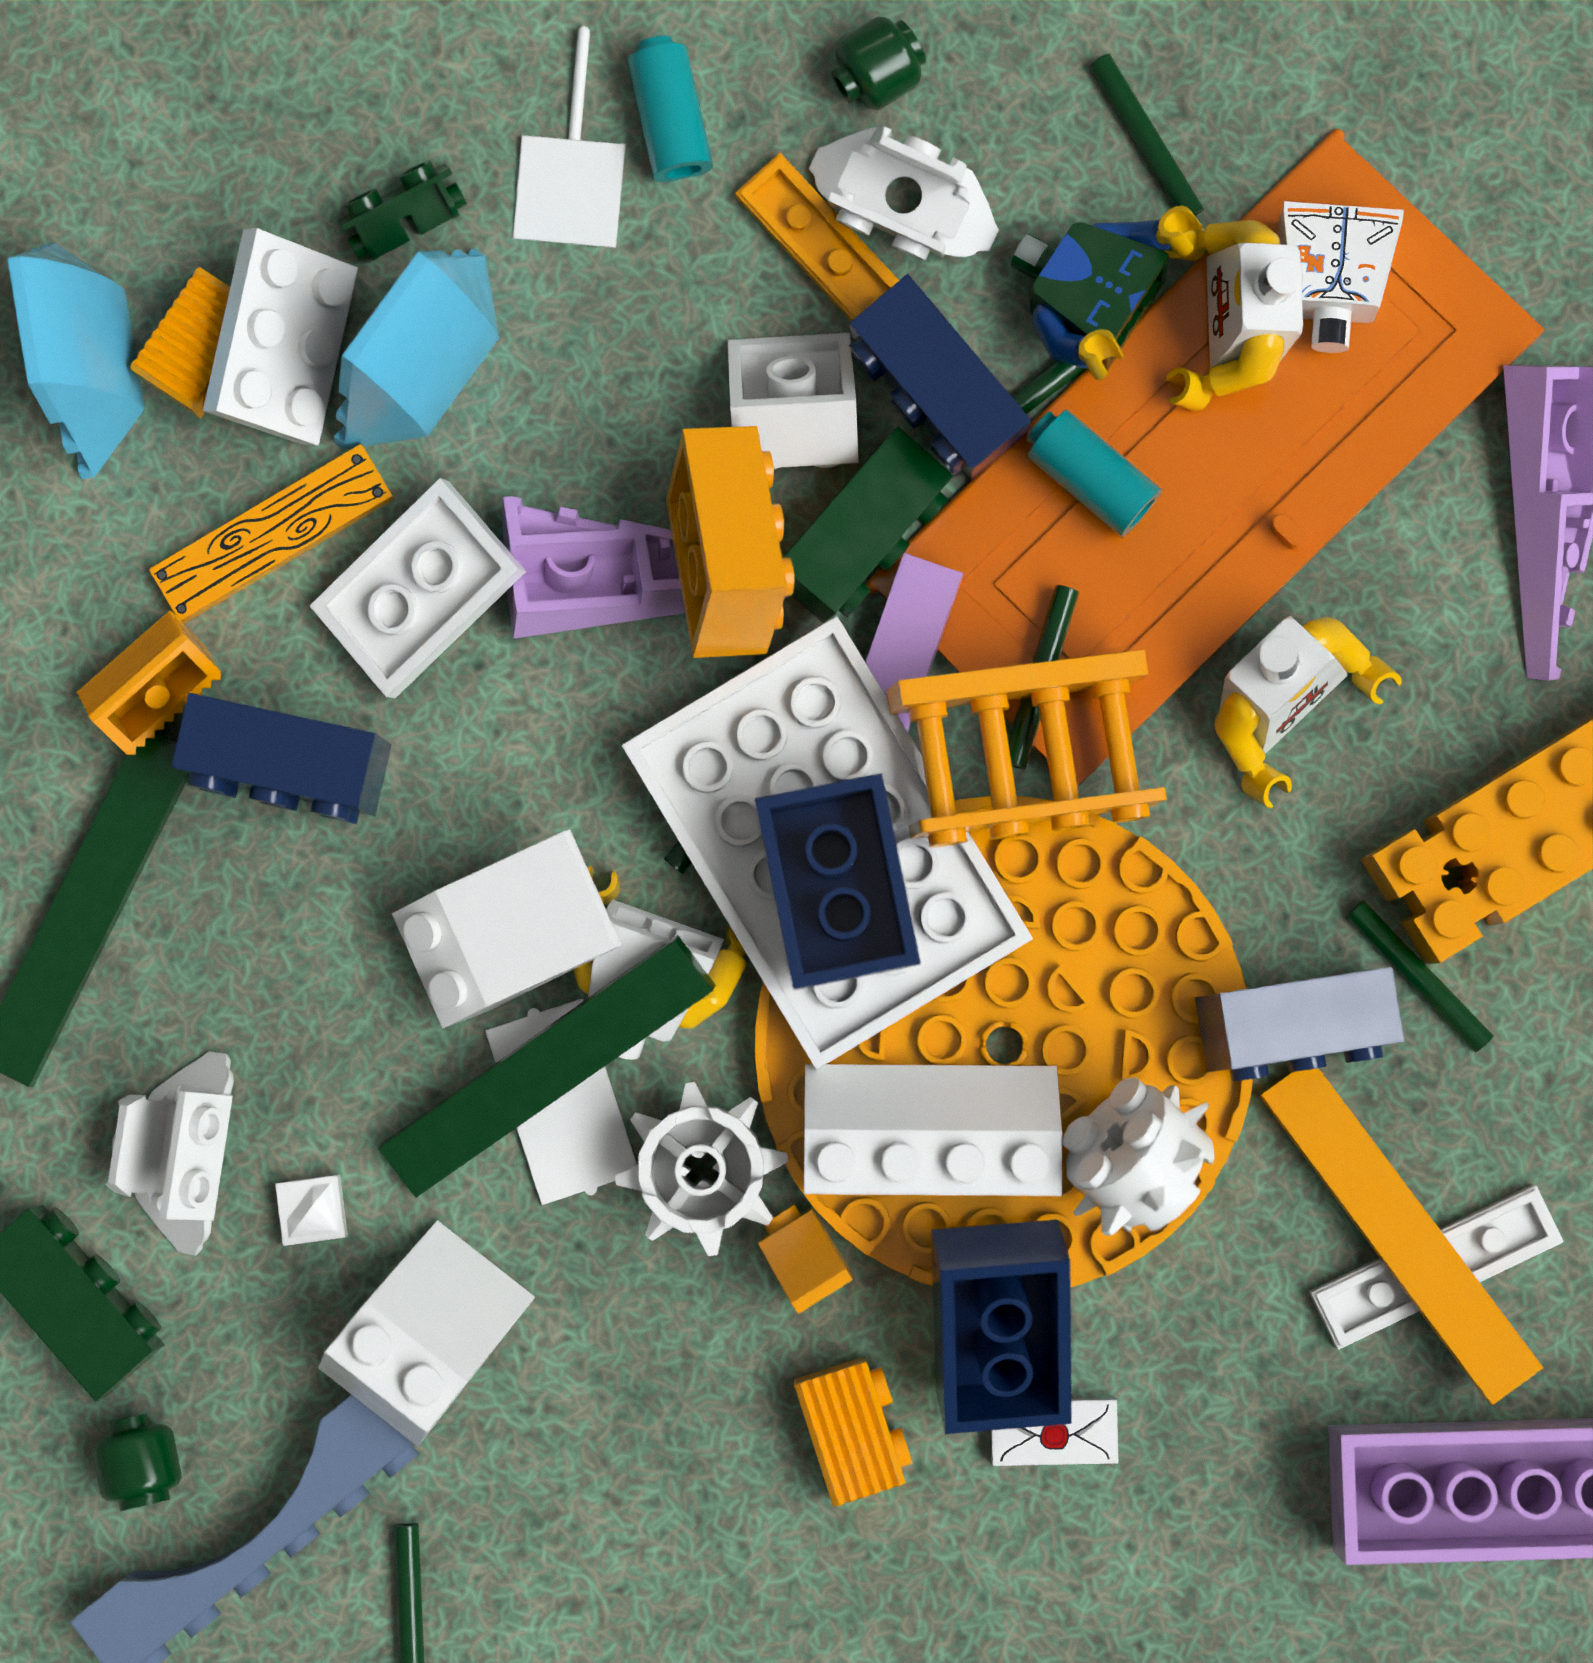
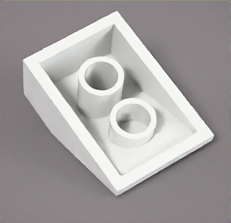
M571 830L563 831L448 884L392 913L442 1029L490 1011L622 946Z
M437 1220L329 1346L318 1368L418 1447L531 1304L535 1296Z

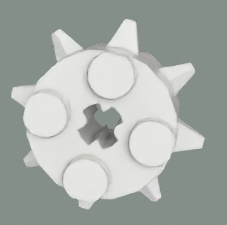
M1137 1077L1125 1078L1116 1085L1110 1097L1103 1101L1088 1117L1082 1116L1074 1120L1068 1126L1062 1138V1145L1069 1151L1066 1158L1067 1177L1085 1195L1073 1212L1075 1217L1097 1206L1101 1209V1232L1105 1236L1113 1235L1120 1228L1131 1232V1227L1144 1224L1151 1231L1158 1230L1179 1217L1201 1191L1193 1182L1201 1170L1203 1161L1213 1165V1141L1196 1124L1208 1109V1103L1205 1102L1183 1113L1179 1105V1088L1175 1085L1168 1086L1164 1091L1160 1092L1155 1086L1144 1085Z
M691 1082L685 1083L680 1110L669 1114L662 1121L637 1112L632 1116L630 1121L643 1139L644 1144L639 1152L638 1164L615 1175V1181L617 1186L642 1191L645 1203L653 1211L646 1230V1237L653 1241L673 1227L684 1233L696 1232L707 1255L714 1256L718 1255L723 1228L733 1226L741 1218L768 1226L773 1217L758 1195L763 1185V1176L786 1164L788 1157L787 1152L760 1147L757 1135L750 1129L758 1104L757 1101L750 1097L730 1111L720 1107L707 1106L696 1083ZM707 1152L717 1160L713 1169L719 1172V1176L714 1182L704 1178L696 1185L686 1176L692 1168L685 1165V1161L690 1154L701 1158Z

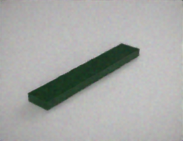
M155 732V738H146L145 746L136 747V755H126L0 1005V1073L27 1087H34L188 780L189 774L171 767L177 742Z
M677 935L385 1140L378 1149L417 1198L710 994L716 985L679 935Z

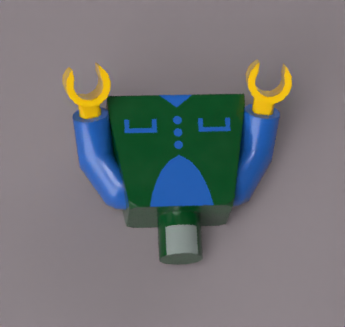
M1175 206L1164 213L1159 220L1095 223L1092 226L1083 222H1076L1072 224L1057 248L1031 234H1027L1014 253L1011 267L1035 279L1030 290L1032 325L1052 360L1081 368H1088L1093 378L1102 380L1107 376V371L1116 358L1121 360L1124 357L1121 349L1166 281L1169 254L1164 251L1171 247L1177 255L1184 257L1188 256L1194 248L1193 243L1184 233L1190 230L1199 231L1202 228V224L1188 207Z

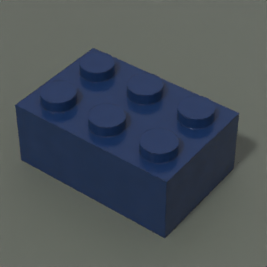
M906 274L849 323L853 342L849 347L853 351L851 355L873 382L882 375L894 388L889 393L893 406L913 429L921 423L926 426L935 437L930 441L932 445L931 451L952 475L955 476L963 470L972 481L1028 433L1031 419L909 274Z
M188 692L171 767L189 774L187 785L197 787L202 791L236 798L238 787L251 789L249 799L260 801V803L297 811L299 800L312 803L310 812L321 814V817L357 824L360 813L376 816L392 744L373 732Z
M882 773L755 798L793 990L919 966L921 961Z
M1046 1220L932 1229L936 1394L945 1434L1072 1424L1070 1257L1059 1221Z

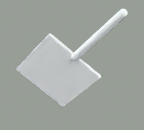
M581 26L577 34L568 139L522 135L513 239L616 248L625 144L580 140L590 30L586 26Z

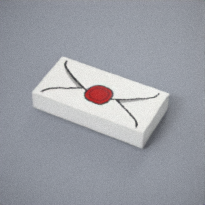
M1071 1398L1072 1424L991 1430L992 1465L1119 1463L1117 1399Z

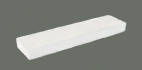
M1533 1184L1440 1228L1441 1232L1479 1282L1564 1242L1537 1185ZM1380 1258L1308 1291L1335 1348L1338 1350L1419 1312Z

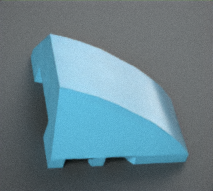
M57 243L46 244L40 248L31 249L30 252H24L7 258L27 382L50 424L59 423L63 447L67 454L76 452L80 477L82 479L93 478L145 409L140 378L130 370L131 363L136 359L126 293L125 289L119 284L105 277Z
M475 248L470 249L468 254L460 249H455L451 256L442 250L417 252L342 355L339 393L347 398L336 413V419L344 424V426L334 436L335 444L342 449H351L359 444L370 446L427 437L499 339L484 254Z

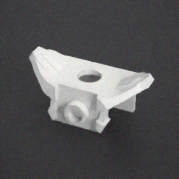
M882 125L845 136L828 145L818 147L809 170L815 177L818 191L828 199L827 201L832 208L839 211L835 219L837 222L868 236L874 226L896 236L892 243L894 248L923 261H926L929 252L943 258L945 254L955 257H968L978 251L990 250L999 229L993 219L990 206L973 171L966 168L967 165L962 161L953 158L950 165L938 160L941 149L912 135H907L902 144L893 139L894 136L891 129ZM901 177L913 179L922 190V199L919 206L914 211L906 214L893 211L886 202L888 186L895 179Z
M208 1051L202 1057L159 1085L151 1092L148 1099H146V1095H128L118 1101L119 1113L116 1133L112 1141L109 1178L105 1183L115 1193L128 1197L135 1193L137 1201L159 1230L173 1244L175 1249L180 1253L194 1256L203 1249V1243L210 1236L211 1221H214L233 1097L231 1091L234 1083L233 1073L230 1070L231 1060L225 1053Z

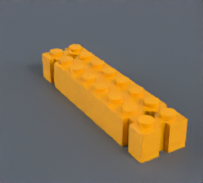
M1593 716L1423 820L1431 833L1427 837L1422 839L1416 829L1400 834L1360 859L1386 901L1402 897L1413 915L1401 921L1400 924L1426 965L1441 963L1482 938L1483 936L1475 924L1482 918L1486 920L1489 926L1504 924L1593 869ZM1444 865L1449 869L1454 867L1461 869L1464 879L1459 880L1458 884L1463 885L1462 889L1458 887L1446 889L1444 887L1441 876L1449 874L1448 871L1443 870Z

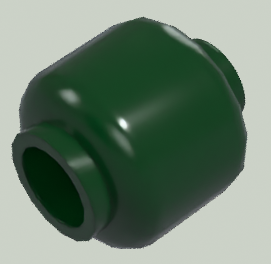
M876 17L837 42L835 57L839 67L832 70L831 75L838 90L849 103L859 99L869 109L880 110L919 85L922 75L920 66L926 63V57L917 37L903 20L894 23L887 17Z
M147 1413L109 1422L111 1435L98 1439L92 1449L102 1498L109 1502H119L120 1511L170 1500L169 1490L175 1488L182 1479L172 1429L164 1424L149 1425Z

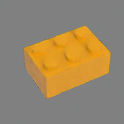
M757 426L682 430L666 503L693 658L767 654L774 629H781L783 625L784 598L793 594L794 570L790 558H782L779 544L783 539L784 533L783 512L780 504H772L769 491L772 488L774 479L773 459L770 451H762Z

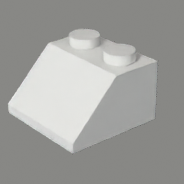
M850 333L728 340L732 427H758L762 451L771 452L774 470L779 467L813 465L820 468H831L839 464L858 463L857 410L852 351L849 347L851 344Z

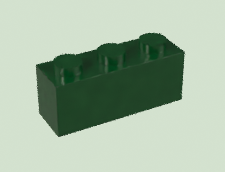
M897 426L782 557L790 558L794 570V590L792 596L822 623L826 622L838 611L847 618L871 591L863 581L878 565L886 572L909 547L910 544L902 536L915 520L925 527L948 501V498L941 490L954 475Z
M44 1205L30 1207L0 1233V1293L96 1402L111 1394L165 1345L156 1335L161 1330V1325L142 1303L136 1301L133 1305H130L119 1293L115 1286L120 1283V1278L102 1257L95 1254L89 1258L78 1246L74 1239L79 1236V1231L61 1210L53 1207L48 1211Z

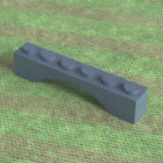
M351 1395L320 1420L314 1449L299 1485L280 1513L259 1534L233 1551L199 1565L167 1571H132L72 1619L70 1623L101 1663H161L172 1654L165 1645L182 1629L185 1630L190 1638L195 1636L221 1614L215 1606L218 1600L232 1589L242 1598L271 1574L264 1565L265 1562L282 1549L290 1558L320 1534L314 1526L316 1521L331 1509L341 1518L370 1494L363 1483L381 1469L389 1478L412 1461L419 1452L410 1440Z

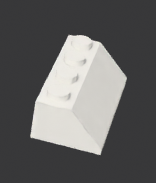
M805 1064L804 1194L1062 1196V1127L1057 1066L825 1064L816 1070L813 1064Z

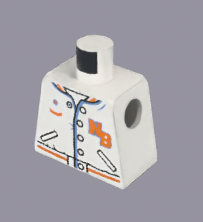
M1284 201L1278 221V237L1280 238V245H1295L1300 250L1303 274L1302 310L1304 319H1313L1312 349L1325 353L1345 352L1349 350L1351 322H1374L1382 302L1403 221L1404 210Z

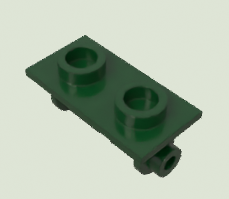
M431 160L425 161L398 176L402 184L401 187L381 197L377 189H372L344 204L348 214L339 218L338 222L342 231L353 226L356 228L358 234L350 237L348 241L359 261L368 256H371L374 261L378 257L410 241L400 219L410 214L421 235L452 218L460 216L457 210L468 204L456 182L445 188L442 179L452 175L450 168L446 164L434 168Z

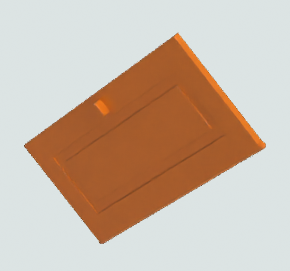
M1332 130L1239 221L1254 220L1261 222L1278 235V221L1284 201L1404 210L1403 221L1382 302L1374 322H1351L1349 350L1341 353H1325L1311 348L1313 319L1303 318L1301 335L1279 362L1275 375L1268 382L1222 397L1217 396L1213 392L1210 402L1201 411H1191L1169 403L1168 399L1179 396L1185 386H1178L1166 381V376L1174 368L1182 367L1203 376L1208 375L1210 371L1206 258L1210 254L1207 251L1147 309L1121 349L1124 357L1121 360L1118 358L1114 360L1105 378L1096 380L1092 377L1088 368H1086L1030 423L1029 431L1023 438L970 481L925 527L923 526L908 541L910 545L904 553L964 574L937 652L958 673L1032 664L1055 586L1062 585L1073 588L1079 592L1059 660L1145 649L1148 675L1131 684V693L1125 695L1132 735L1504 372L1503 365H1511L1543 334L1545 329L1344 140L1345 135L1342 130ZM1069 410L1163 489L1155 504L1126 536H1119L1027 457L1033 446L1026 440L1027 436L1039 420L1051 411L1058 417L1063 411ZM903 554L886 572L880 568L866 582L865 585L871 589L869 593L875 594L879 592L886 600L888 599ZM1092 690L1069 692L1070 701L1064 703L1077 787L1109 758L1100 699H1093ZM1021 699L1008 700L1009 709L1003 711L1004 719L1012 727ZM1040 720L1033 748L1048 762L1042 722Z

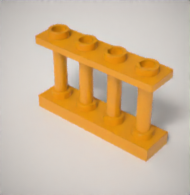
M1145 649L898 680L886 690L890 715L909 713L910 722L917 723L931 818L919 820L908 826L910 839L928 837L929 847L936 848L967 842L966 832L990 829L991 839H1004L1029 834L1028 823L1051 821L1052 831H1062L1089 826L1088 815L1111 812L1113 823L1129 822L1151 817L1149 807L1167 800L1165 787L1140 790L1125 701V695L1131 693L1130 685L1148 675ZM1092 690L1093 699H1100L1115 794L1079 798L1064 703L1070 701L1069 692ZM1031 697L1032 706L1039 707L1054 802L1018 807L1003 711L1009 709L1008 700ZM970 705L971 714L978 715L993 810L957 815L942 719L948 717L947 708Z

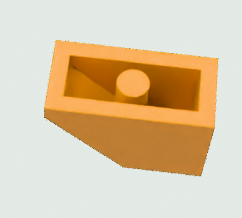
M795 1204L774 1215L768 1226L763 1224L768 1234L759 1239L758 1245L797 1314L853 1280L851 1269L812 1207L800 1213Z

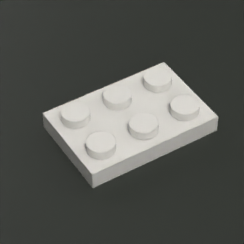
M243 229L203 411L299 444L319 446L358 268L261 229Z
M439 478L310 607L386 697L396 698L523 576L526 570L449 481Z

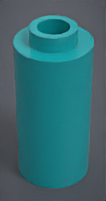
M665 35L654 36L640 41L636 45L637 51L627 58L653 178L657 182H673L700 176L713 168V161L687 47L681 43H673L672 37Z
M1069 410L1063 411L1058 417L1051 411L1039 420L1027 436L1026 440L1033 445L1027 457L1121 537L1126 536L1141 521L1163 491L1162 488Z

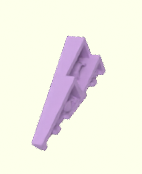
M1503 365L1526 677L1551 681L1560 679L1562 671L1561 668L1556 666L1559 627H1572L1575 615L1574 609L1562 605L1570 572H1585L1593 538V367Z
M513 496L503 497L504 546L526 570V573L507 590L513 639L685 613L671 530L620 519L617 525L579 518L578 510L560 507L558 512L555 513L523 506L522 498Z

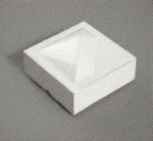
M340 1174L275 1184L283 1246L345 1238L348 1236Z

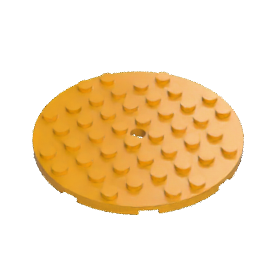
M991 796L955 800L956 813L958 815L993 810ZM1017 796L1018 807L1054 802L1047 799ZM1099 814L1088 815L1089 826L1070 830L1052 831L1051 821L1028 823L1029 834L1004 839H991L990 829L969 831L970 836L1033 939L827 1064L1057 1066L1062 1138L1068 1126L1074 1120L1082 1116L1088 1117L1103 1101L1110 1097L1116 1085L1125 1078L1137 1077L1144 1085L1155 1086L1160 1092L1164 1091L1168 1086L1175 1085L1179 1088V1105L1183 1113L1205 1102L1208 1103V1109L1196 1124L1213 1141L1214 1161L1213 1165L1203 1161L1201 1170L1193 1182L1201 1190L1197 1198L1179 1217L1160 1229L1151 1231L1144 1224L1131 1227V1232L1120 1228L1113 1235L1105 1236L1101 1232V1209L1097 1206L1075 1217L1073 1212L1085 1195L1067 1177L1066 1158L1069 1151L1063 1145L1062 1196L804 1194L805 1064L813 1063L765 983L763 982L755 1023V1064L758 1090L766 1122L778 1151L787 1152L788 1162L785 1166L813 1208L836 1232L864 1254L918 1282L933 1286L932 1229L1046 1220L1059 1221L1070 1257L1071 1287L1082 1285L1104 1275H1111L1145 1256L1169 1238L1194 1213L1216 1182L1214 1181L1226 1163L1232 1147L1237 1142L1242 1131L1251 1098L1253 1079L1232 1082L1230 1070L1207 1072L1195 997L1248 989L1246 988L1241 967L1232 947V940L1214 908L1196 884L1173 860L1143 837H1138L1122 826L1100 817ZM996 1028H1012L1021 1038V1052L1010 1063H998L987 1052L986 1041L989 1034Z

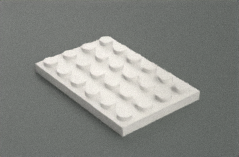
M837 616L622 745L816 1070L1033 939L969 832H966L967 842L945 847L930 848L928 837L910 839L908 826L919 820L931 818L922 755L898 715H890L887 697ZM882 773L921 964L919 966L794 991L755 798Z

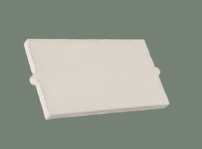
M583 998L542 1012L532 1008L528 1011L527 1017L485 1030L495 1063L584 1001ZM606 1067L600 1069L517 1127L542 1205L583 1191L588 1195H594L597 1192L598 1186L615 1181V1175L637 1164Z

